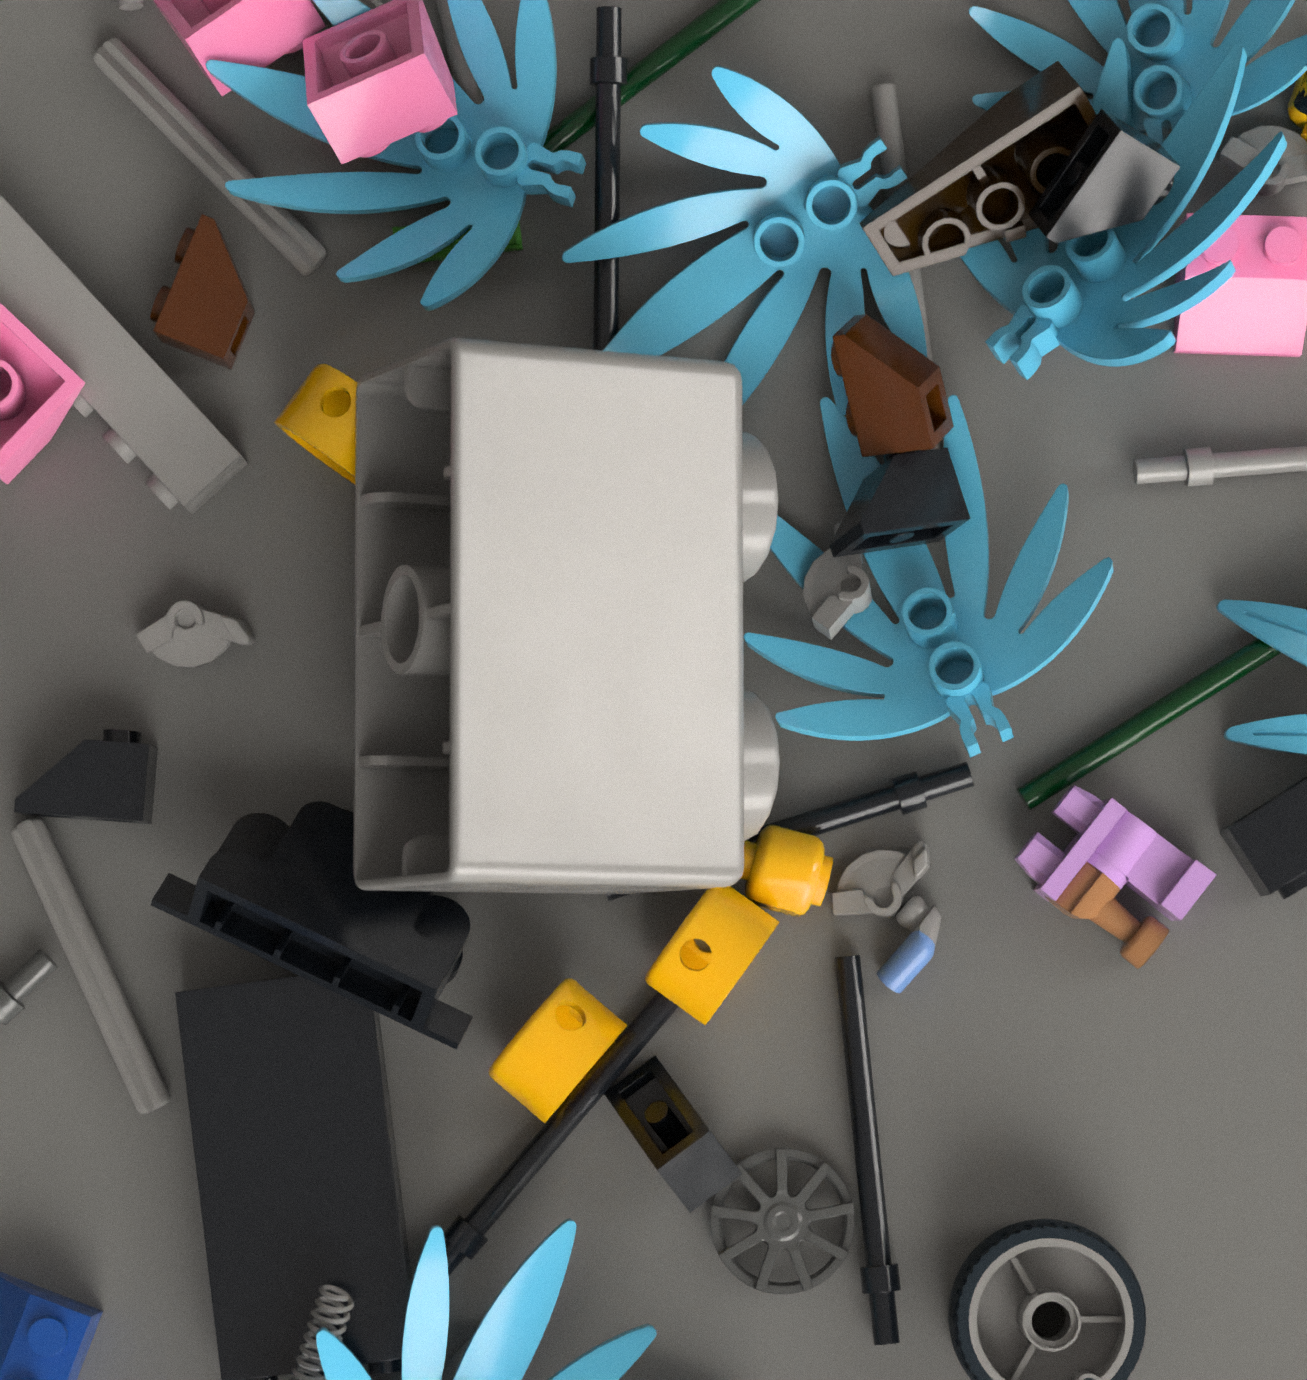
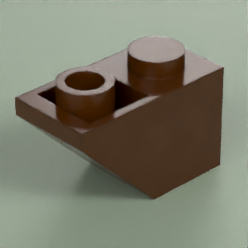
M202 214L196 229L188 227L179 241L174 259L175 263L180 264L179 270L172 286L163 285L159 290L152 306L150 320L156 322L153 331L162 343L231 370L255 311L222 232L213 218Z
M867 314L853 316L832 336V364L836 374L843 378L848 398L846 408L847 424L851 434L858 438L862 457L933 449L954 427L940 366Z

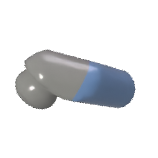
M912 896L897 913L896 920L898 924L907 928L910 933L877 971L879 979L889 989L899 994L932 959L942 922L937 907L935 905L932 907L927 905L921 896Z

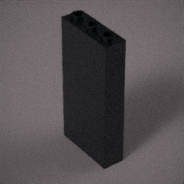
M301 976L175 992L221 1380H278V1375L292 1374L291 1369L299 1366L295 1357L303 1354L299 1349V1345L307 1343L303 1334L311 1331L307 1326V1322L315 1320L311 1315V1311L319 1308L315 1303V1299L323 1296L319 1292V1287L323 1285L336 1286L351 1296L354 1308L349 1311L350 1319L345 1322L346 1331L341 1334L342 1342L353 1352L361 1364H368L369 1374L401 1371L403 1327L412 1283V1274L379 1013ZM327 1291V1292H329V1293H332V1294H335V1295H339V1294H337V1293H334V1292H331V1291ZM341 1301L345 1307L348 1305V1301ZM322 1302V1303H324V1304H326V1305L336 1307V1306L331 1305V1304H329V1303ZM336 1313L341 1318L344 1317V1313ZM319 1314V1315H321V1316H323V1317L331 1318V1317H329V1316H326V1315H323V1314ZM340 1324L333 1325L337 1330L340 1328ZM306 1348L309 1351L318 1353V1351ZM302 1360V1361H304V1362H306V1363H309V1364H312V1365H317V1364H315V1363H313V1362H310V1361H307V1360ZM317 1371L322 1376L324 1375V1371ZM303 1372V1374L306 1376L314 1377L308 1373Z

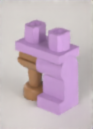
M1075 785L1071 786L1051 811L1054 816L1077 833L1071 842L1061 851L1040 833L1035 832L1015 856L1014 860L1031 879L1038 883L1033 891L1047 902L1052 903L1063 914L1073 919H1089L1123 941L1124 943L1120 948L1121 956L1135 968L1139 969L1156 952L1170 929L1153 916H1147L1139 922L1121 905L1115 897L1124 885L1138 894L1170 921H1181L1217 874L1198 860L1191 859L1142 820L1128 812L1126 808L1113 798L1101 801L1095 795Z

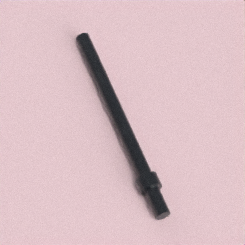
M615 6L596 8V57L590 58L589 84L596 86L594 233L620 220L621 86L627 85L628 59L621 57L622 8ZM619 257L594 261L593 350L602 351L619 331Z
M967 762L919 777L916 771L892 778L891 786L764 825L756 835L750 837L747 841L756 843L760 832L769 825H776L817 836L896 810H901L902 815L927 808L926 801L973 787L974 783ZM607 894V897L611 901L630 894Z
M860 955L836 957L835 967L866 1266L860 1267L862 1293L869 1294L874 1345L900 1343L895 1291L901 1290L898 1263L892 1264L861 960Z
M657 992L465 1218L458 1215L444 1232V1237L447 1239L445 1246L449 1276L465 1257L472 1260L488 1241L484 1236L486 1232L679 1006Z

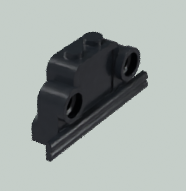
M310 802L300 809L290 827L280 818L270 814L251 813L236 821L217 853L209 859L199 875L196 885L168 873L152 899L151 906L456 1050L472 1021L473 1016L438 1000L445 985L456 976L462 962L463 947L470 932L468 914L454 900L440 895H433L434 891H370L359 889L353 874L354 812L339 808L328 802Z

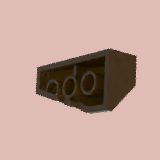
M1057 61L1003 96L859 224L892 276L964 256L969 248L1003 238L1008 243L1027 237L1026 231L1038 228L1028 213L1097 114L1080 85Z

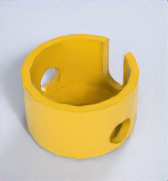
M317 364L274 423L306 451L355 485L356 388L358 382L328 364Z
M731 886L708 888L646 973V983L703 1025H706L780 922ZM695 939L705 941L711 951L701 949L696 944Z
M567 978L547 997L498 1055L489 1068V1076L543 1123H546L628 1025L572 978Z

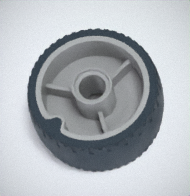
M1034 1219L1018 1222L994 1232L969 1254L962 1264L951 1290L948 1322L956 1356L971 1380H1127L1134 1370L1143 1348L1146 1333V1309L1143 1294L1133 1270L1125 1258L1107 1240L1095 1232L1071 1222L1056 1219ZM1046 1302H1057L1063 1307L1065 1313V1323L1062 1329L1057 1334L1049 1337L1036 1334L1032 1327V1315L1035 1309Z

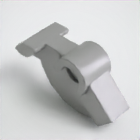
M1258 126L1242 133L1237 138L1232 136L1220 152L1219 162L1239 174L1282 131L1287 141V147L1258 193L1264 196H1272L1279 193L1285 185L1303 181L1307 184V142L1292 130L1281 126Z
M841 523L834 525V536ZM828 549L813 561L805 576L803 596L814 628L830 640L834 638L853 614L863 612L872 601L870 582L867 574L863 571L862 553L833 558L831 549Z
M194 601L176 602L170 607L166 616L136 634L147 653H154L157 658L178 667H199L213 662L228 649L231 641L242 645H253L255 643L254 632L247 620L208 611L204 605Z
M919 840L907 855L899 851L876 850L859 856L846 867L837 884V892L832 893L833 915L875 914L882 918H890L897 915L904 905L906 894L930 869L928 845L924 841Z

